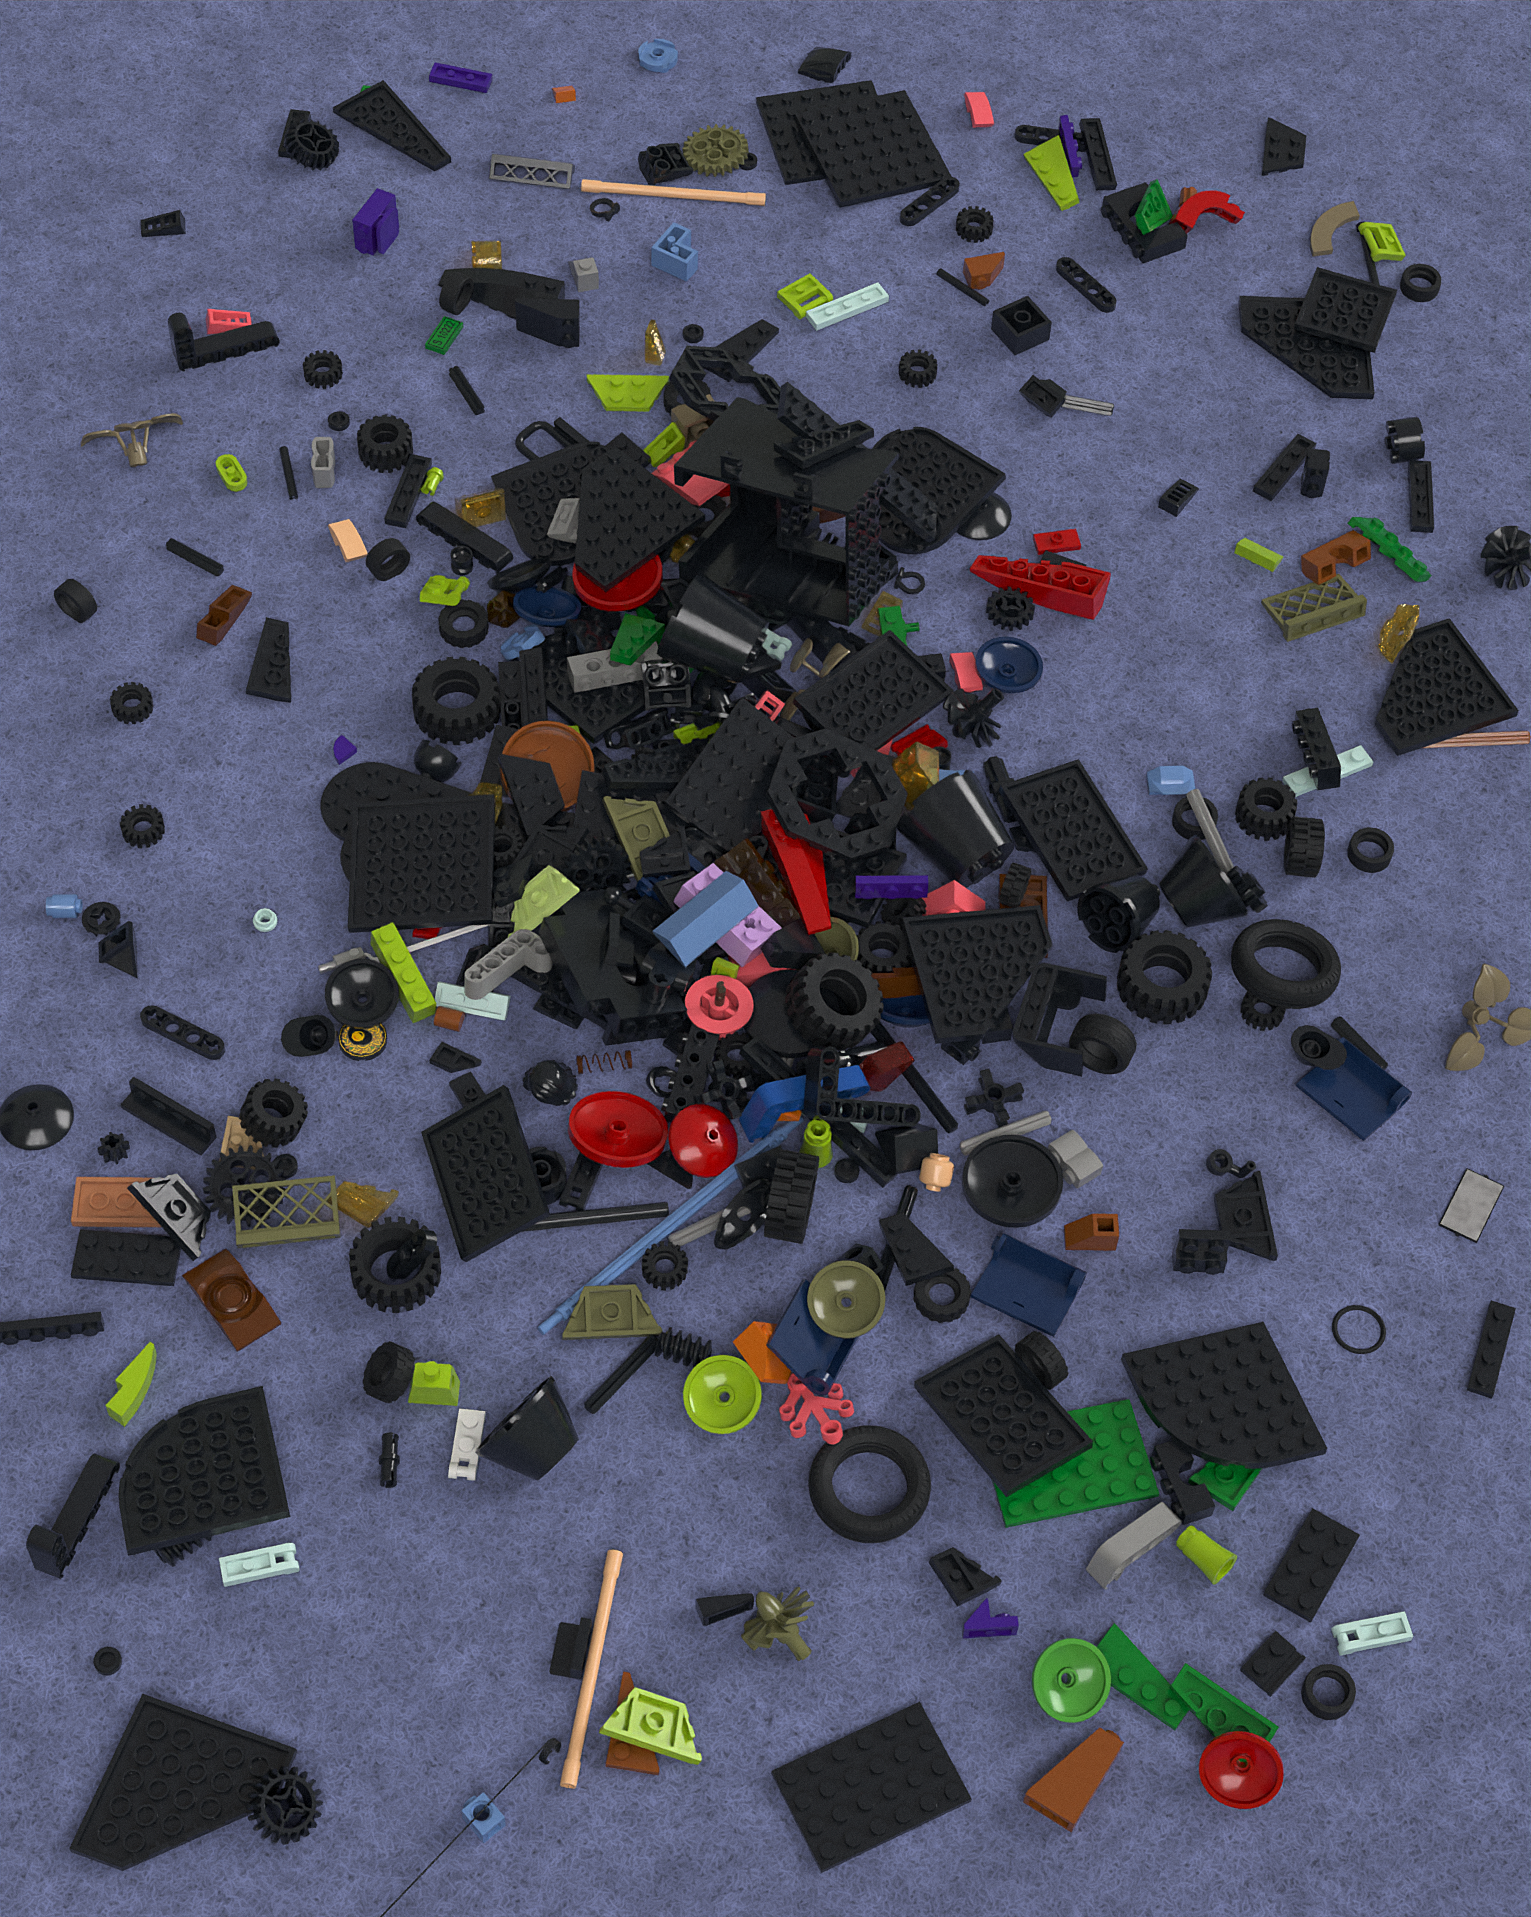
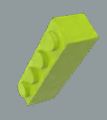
M394 923L371 931L370 944L380 963L386 966L396 979L399 988V999L412 1023L434 1015L436 1001Z

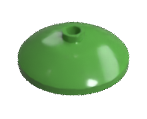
M1065 1638L1053 1642L1042 1651L1035 1662L1032 1672L1033 1693L1041 1709L1054 1719L1069 1723L1084 1721L1095 1715L1102 1708L1109 1695L1111 1674L1107 1660L1096 1646L1085 1640ZM1066 1673L1068 1680L1066 1683H1062L1061 1677Z

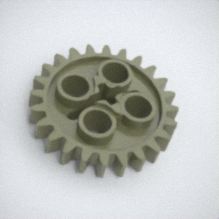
M715 124L714 128L707 125L706 130L700 127L699 133L693 131V137H687V141L684 142V147L682 148L683 155L689 166L694 169L693 171L698 170L699 175L705 172L706 177L710 173H713L714 177L717 176V173H721L724 176L725 171L732 173V168L739 169V164L744 165V159L748 158L747 154L749 153L745 135L740 134L739 129L734 131L733 126L726 129L725 124L721 128H718L717 124Z

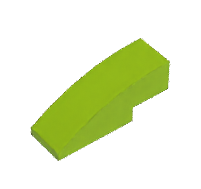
M151 1342L116 1378L115 1382L118 1392L105 1405L108 1415L124 1427L138 1410L152 1381L157 1353L154 1344Z

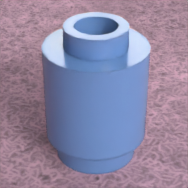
M53 894L52 897L46 898L47 916H52L53 918H77L78 913H82V899H78L77 894Z

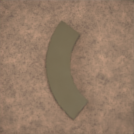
M1354 201L1334 206L1318 218L1313 226L1310 237L1312 256L1332 254L1331 238L1334 231L1348 222L1359 220L1360 215Z

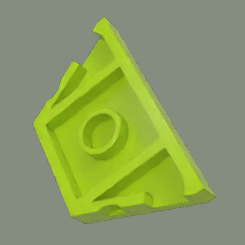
M587 374V382L594 389L595 395L601 400L602 406L606 411L649 412L655 400L661 395L663 388L668 385L669 376Z
M637 1687L633 1688L599 1730L600 1734L690 1764L698 1765L702 1761L701 1753H697L693 1742L695 1734L688 1720L689 1714L686 1705Z

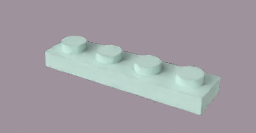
M875 283L806 311V318L817 331L887 303L889 295L879 283Z
M1361 745L1337 755L1341 764V778L1373 765L1372 759ZM1309 767L1286 775L1282 779V782L1290 787V791H1294L1295 797L1317 789L1313 778H1310Z

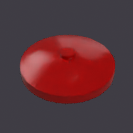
M657 555L607 592L603 591L575 568V563L572 577L575 591L590 606L605 611H625L639 607L654 597L662 584L663 569L661 560Z
M606 1091L591 1094L577 1102L570 1113L568 1134L573 1145L589 1159L607 1166L629 1168L647 1164L663 1152L668 1138V1125L660 1110L647 1100L629 1093Z

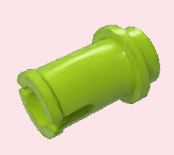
M432 467L427 471L428 477L421 488L422 493L428 494L431 491L430 495L434 496L439 482L443 481V471L437 467Z

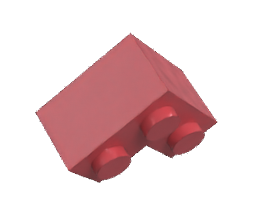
M955 880L928 893L927 898H922L927 905L925 908L927 910L926 914H922V916L985 910V901Z

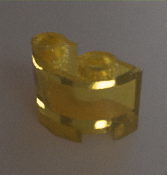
M471 241L472 254H476V256H472L473 268L502 269L501 241Z

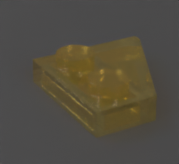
M344 1181L336 1189L338 1210L369 1229L371 1223L376 1221L396 1200L399 1192L391 1189L390 1193L375 1190L376 1186H360L356 1183ZM332 1197L328 1200L330 1205H332Z

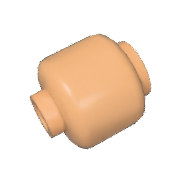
M930 1153V1157H925L922 1160L919 1180L926 1184V1189L940 1192L941 1187L950 1186L954 1170V1164L949 1161L950 1157Z

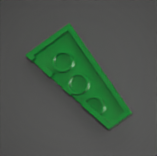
M1114 1623L1097 1646L1109 1665L1111 1687L1175 1731L1189 1712V1709L1169 1688L1171 1684Z

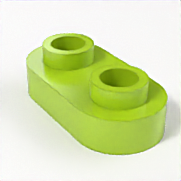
M230 454L219 456L216 460V469L227 489L235 492L243 490L247 486V476L237 458Z

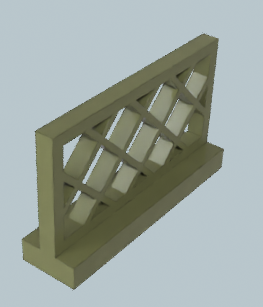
M1336 574V577L1320 585L1312 582L1262 599L1261 603L1282 629L1285 640L1289 642L1365 616L1367 599L1363 594L1358 596L1340 574ZM1337 581L1341 587L1338 589L1328 585ZM1316 589L1322 591L1321 595L1309 593V590ZM1325 593L1337 595V597L1334 599L1324 595ZM1298 596L1303 599L1299 602L1290 600V597ZM1343 596V597H1348V598H1350V599H1347V600H1344V601H1343V600H1340V597ZM1308 599L1318 603L1317 605L1305 603V601ZM1271 603L1283 604L1282 609L1272 607ZM1321 603L1331 604L1326 607L1320 606ZM1287 606L1298 608V611L1294 612L1285 609ZM1302 609L1311 611L1306 614L1301 613ZM1282 616L1291 617V619L1284 621Z
M335 1175L232 1186L236 1245L238 1249L341 1238ZM330 1182L331 1192L325 1199H322L314 1192L319 1183ZM313 1184L311 1188H309L306 1185ZM301 1185L308 1192L297 1202L288 1193L294 1186ZM280 1187H288V1188L284 1191V1190H282ZM270 1188H276L282 1193L273 1205L262 1197ZM262 1189V1191L259 1194L255 1191ZM250 1191L256 1198L248 1207H245L239 1202L238 1192ZM310 1194L322 1202L313 1213L302 1206ZM284 1197H287L296 1205L287 1216L276 1208ZM331 1197H332V1206H331L329 1203H327L328 1200H329ZM259 1199L270 1207L261 1219L250 1211ZM326 1205L333 1211L334 1221L322 1222L316 1215ZM240 1207L245 1210L241 1215ZM298 1208L310 1216L304 1224L297 1225L290 1219ZM273 1210L284 1218L278 1227H270L264 1222ZM247 1213L259 1221L253 1229L241 1230V1220ZM312 1219H314V1220L317 1221L318 1223H310V1222L312 1221ZM287 1221L291 1224L290 1226H284V1225L286 1224ZM261 1224L266 1227L258 1229L261 1226Z

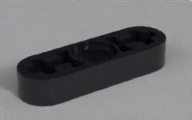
M423 1229L416 1231L389 1258L386 1266L388 1277L391 1279H406L434 1252L437 1245L436 1233L432 1230Z

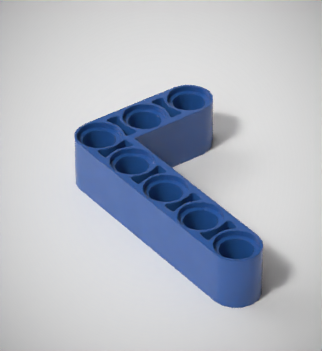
M854 1065L839 1068L837 1098L854 1099L868 1093L870 1086L860 1066ZM806 1075L769 1082L756 1089L742 1116L739 1118V1122L750 1143H753L755 1139L760 1137L765 1138L772 1130L781 1113L804 1109Z

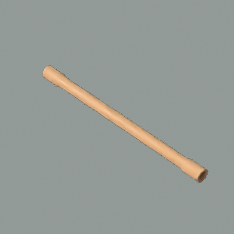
M582 179L581 192H605L734 202L765 206L766 193H740L611 183Z
M608 1550L606 1555L603 1582L567 1758L564 1761L560 1780L561 1787L575 1789L577 1786L581 1766L580 1759L610 1610L623 1558V1553L618 1550Z

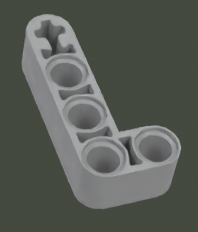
M520 929L465 971V995L473 1000L485 997L524 965L536 972L545 973L550 971L553 962L540 936L528 929Z
M1164 1502L1159 1503L1104 1542L1094 1554L1086 1571L1105 1590L1108 1589L1106 1586L1114 1579L1117 1581L1127 1566L1171 1535L1181 1525L1182 1520Z

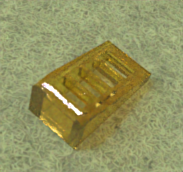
M651 319L645 333V362L661 365L666 350L656 321Z
M882 591L861 627L879 637L881 636L880 630L869 626L870 623L879 626V621L874 619L875 616L878 617V608H884L883 604L889 607H903V600L885 591Z

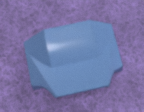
M1159 766L1148 771L1146 775L1149 795H1183L1195 789L1193 771L1185 766Z

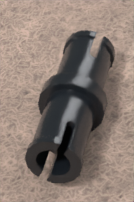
M392 1432L382 1435V1454L379 1456V1464L381 1465L380 1486H385V1488H393L397 1485V1466L400 1464V1456L397 1455L399 1436L394 1434L393 1439Z

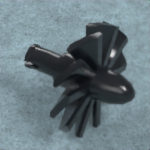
M1519 526L1497 528L1486 536L1485 540L1487 543L1481 551V558H1486V576L1491 575L1497 569H1502L1493 576L1496 586L1500 589L1503 586L1507 571L1510 577L1507 588L1510 590L1518 589L1515 580L1516 571L1521 577L1523 587L1527 586L1530 581V577L1523 571L1522 565H1525L1531 571V543L1529 542L1531 535L1518 530Z
M713 685L710 688V702L713 711L692 720L696 729L699 731L717 722L721 725L741 698L731 701L728 694L721 687ZM754 693L743 696L750 704H757Z
M993 688L982 700H978L979 696L976 694H965L963 689L952 691L943 703V709L948 711V723L954 725L952 728L953 736L965 740L966 736L971 733L976 747L981 748L979 735L990 748L993 744L989 736L996 740L1000 738L990 725L996 726L999 729L1001 725L988 717L993 712L992 709L1004 699L1003 694L997 688Z

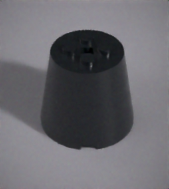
M698 573L679 602L683 606L678 616L672 615L659 643L657 654L664 659L737 684L743 675L746 676L752 666L751 662L755 663L761 652L759 646L762 647L768 636L765 633L769 622L707 576Z
M965 770L963 775H960L958 772L953 773L931 786L912 802L915 807L909 814L904 812L897 823L899 832L950 881L955 880L965 888L972 884H977L984 877L999 869L1014 849L1012 839L976 775L971 770Z

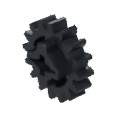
M1008 586L1007 591L999 588V593L993 591L992 597H988L986 606L988 620L994 619L993 625L1001 624L1002 630L1005 627H1009L1010 631H1013V627L1021 630L1022 624L1028 626L1029 620H1033L1035 604H1032L1033 598H1027L1028 592L1021 594L1020 588H1017L1015 591H1012L1011 586Z
M1238 866L1233 867L1227 872V877L1246 907L1250 905L1252 910L1259 913L1268 906L1263 896L1265 890L1252 873H1244Z

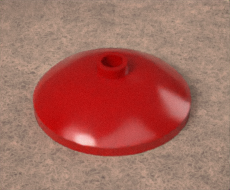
M706 1104L691 1105L681 1110L671 1122L668 1136L671 1152L678 1164L690 1174L702 1178L716 1177L734 1163L738 1152L737 1134L729 1118L717 1108Z
M1233 1731L1215 1737L1206 1745L1199 1761V1775L1206 1791L1220 1803L1238 1809H1252L1268 1803L1277 1795L1282 1786L1284 1767L1279 1753L1267 1740L1253 1733ZM1242 1758L1246 1759L1247 1761L1240 1762L1238 1759Z

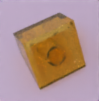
M493 488L455 498L457 516L474 527L506 520L504 490L502 488Z
M915 742L905 749L903 753L895 758L893 769L908 793L904 804L907 810H912L914 808L912 802L931 786L939 782V751L919 742Z

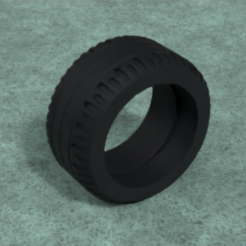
M1088 1014L1083 1016L1077 1022L1069 1038V1048L1083 1051V1066L1102 1074L1123 1072L1128 1067L1137 1047L1132 1031L1121 1021L1104 1014Z

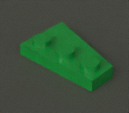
M1158 179L1150 182L1135 214L1136 225L1143 235L1154 230L1173 216Z

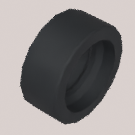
M1418 263L1410 265L1402 274L1400 290L1405 297L1412 301H1431L1439 293L1441 275L1434 267L1427 264ZM1412 278H1423L1429 281L1432 286L1427 288L1417 287L1409 280Z
M453 272L449 275L440 292L439 305L441 309L454 315H459L466 308L471 300L474 289V282L471 277L459 272Z
M385 539L377 543L369 551L365 560L366 566L377 580L387 581L401 574L406 569L410 561V553L398 539ZM394 555L387 563L382 565L388 557Z
M67 579L54 590V598L60 609L79 623L85 622L97 611V604L92 594L86 587L74 579Z
M1203 797L1216 826L1218 810L1210 800ZM1182 798L1176 804L1172 817V826L1176 833L1188 840L1193 835H1197L1201 840L1206 839L1200 826L1190 825L1182 819L1181 815L1184 811L1193 810L1188 798Z
M1367 827L1359 829L1350 840L1347 849L1348 858L1351 864L1361 871L1368 873L1380 872L1388 867L1392 859L1394 843L1386 832L1378 828ZM1365 841L1376 843L1383 848L1384 856L1379 858L1366 857L1359 852L1357 846Z
M1321 1664L1313 1668L1306 1676L1301 1690L1302 1701L1307 1710L1314 1716L1324 1720H1337L1349 1711L1355 1700V1682L1342 1667L1333 1664ZM1322 1677L1335 1679L1344 1689V1700L1341 1704L1331 1707L1320 1703L1313 1695L1314 1683Z

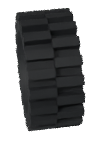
M781 1149L768 1200L764 1237L799 1244L803 1243L815 1192L819 1156Z
M398 1216V1222H392L391 1217H385L384 1224L379 1225L378 1220L372 1222V1229L370 1231L364 1227L360 1231L361 1239L355 1237L353 1240V1249L350 1248L349 1251L352 1284L354 1290L357 1289L360 1299L362 1300L366 1297L367 1305L372 1308L377 1303L378 1310L386 1312L387 1307H392V1313H400L399 1307L405 1306L406 1311L413 1310V1303L417 1302L419 1306L425 1303V1295L431 1298L435 1293L434 1286H439L441 1275L439 1246L436 1245L434 1252L421 1263L418 1273L410 1281L399 1285H388L378 1281L371 1273V1268L376 1259L386 1252L398 1250L419 1230L418 1221L414 1219L411 1220L410 1224H407L405 1217ZM425 1225L421 1227L423 1230H429Z

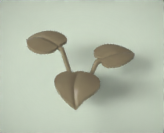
M171 413L152 417L146 421L121 423L114 426V431L101 430L85 434L80 444L82 447L93 439L114 436L120 443L125 456H128L130 467L142 466L147 464L145 453H148L149 427L164 422L182 425L183 421L180 415ZM145 428L143 446L141 442H136L135 429ZM130 430L132 443L128 444L127 448L119 432Z
M807 638L792 658L790 671L796 672L801 664H803L822 679L850 651L840 643L835 644L826 655L823 667L819 672L805 660L813 646L812 640ZM800 689L798 693L793 692L781 710L780 717L790 721L798 709L792 704L793 700L805 690Z
M1482 964L1480 975L1473 988V1000L1466 1002L1462 1008V1014L1468 1019L1467 1024L1471 1026L1474 1034L1465 1032L1455 1040L1446 1060V1070L1464 1071L1472 1069L1481 1063L1485 1048L1483 1044L1478 1042L1481 1037L1475 1024L1481 1025L1491 1020L1506 1027L1503 1031L1502 1039L1511 1046L1523 1044L1531 1039V1009L1518 1007L1513 1010L1508 1016V1023L1489 1014L1487 1007L1493 1008L1496 1002H1503L1510 992L1509 979L1494 966Z

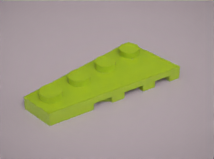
M1059 135L1023 154L1061 211L1080 203Z

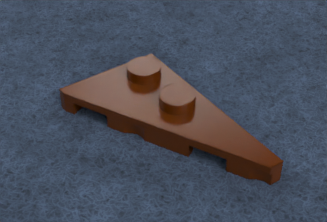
M623 1672L616 1709L634 1688L629 1672ZM612 1737L610 1738L606 1767L659 1775V1766L654 1751Z

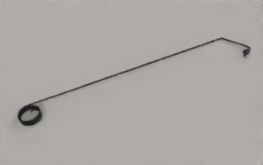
M556 1738L548 1740L380 1917L387 1913L541 1750L539 1760L547 1765L550 1763L546 1759L552 1752L551 1748H554L555 1752L558 1753L561 1748V1742Z

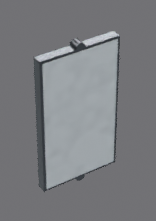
M1466 1168L1439 1226L1455 1233L1457 1237L1462 1236L1477 1243L1502 1193L1504 1185L1489 1179L1487 1175L1483 1176Z

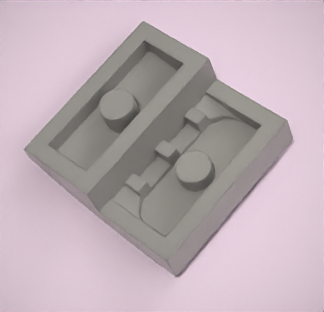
M580 498L560 500L547 533L549 537L570 543L577 542Z

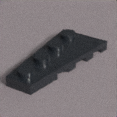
M761 319L716 347L727 351L730 358L735 361L741 359L749 363L779 333V328ZM703 367L727 382L733 379L727 368Z
M266 617L246 687V694L291 703L289 622Z

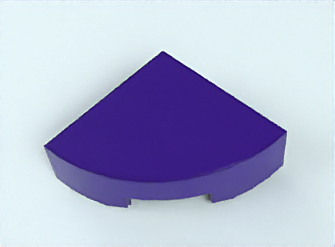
M340 735L334 743V756L339 765L357 753V748L343 735Z

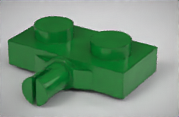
M900 606L878 608L877 614L881 636L891 630L907 646L906 634L920 631L918 622L905 624Z

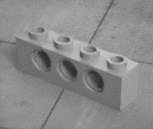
M655 641L631 666L610 660L611 649L567 657V674L574 693L643 680L641 662L663 659L657 654V642Z

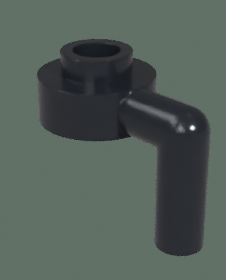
M1223 1149L1214 1150L1206 1159L1208 1170L1216 1176H1222L1228 1172L1239 1178H1244L1256 1168V1164L1253 1161H1248L1242 1167L1233 1164L1231 1155ZM1215 1161L1221 1164V1168L1215 1164Z

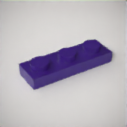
M436 62L429 74V82L483 93L488 92L493 80L491 73Z
M1061 115L1058 128L1063 150L1072 178L1078 177L1079 169H1082L1081 157H1077V140H1073L1074 125L1073 122H1069L1068 115Z
M928 875L856 876L855 898L918 899L927 898Z

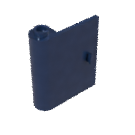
M1342 1037L1337 1040L1346 1049L1347 1058L1344 1064L1333 1070L1315 1067L1297 1082L1296 1087L1360 1139L1365 1141L1407 1103L1412 1095V1091Z
M1005 1233L1001 1237L996 1236L991 1246V1250L994 1251L993 1257L970 1298L1054 1337L1083 1285L1087 1272Z
M803 1279L766 1345L811 1392L823 1396L830 1392L858 1337L850 1339L837 1338L825 1333L816 1325L810 1315L807 1303L810 1283L807 1279Z

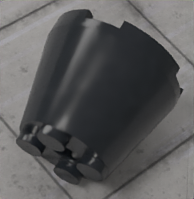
M1137 874L1093 885L1084 891L1078 900L1077 913L1079 921H1083L1090 933L1088 938L1098 947L1111 953L1127 949L1131 941L1138 940V936L1143 934L1158 913L1160 908V889L1157 885L1151 884L1147 879Z

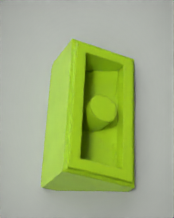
M1247 538L1240 540L1236 544L1234 552L1274 572L1283 559V556Z

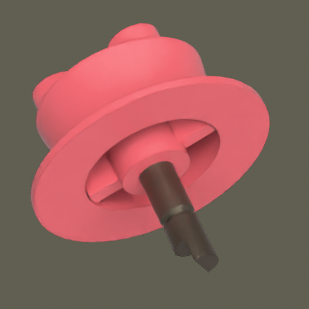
M711 975L701 978L689 988L685 997L686 1013L692 1023L709 1033L720 1034L719 1040L722 1037L726 1038V1035L729 1033L732 1035L745 1026L753 1013L754 1004L750 991L740 981L725 975Z

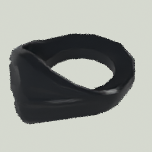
M655 1067L648 1073L646 1084L656 1096L665 1098V1096L670 1097L671 1092L660 1090L655 1085V1079L662 1076L671 1077L672 1074L677 1075V1072L668 1067Z

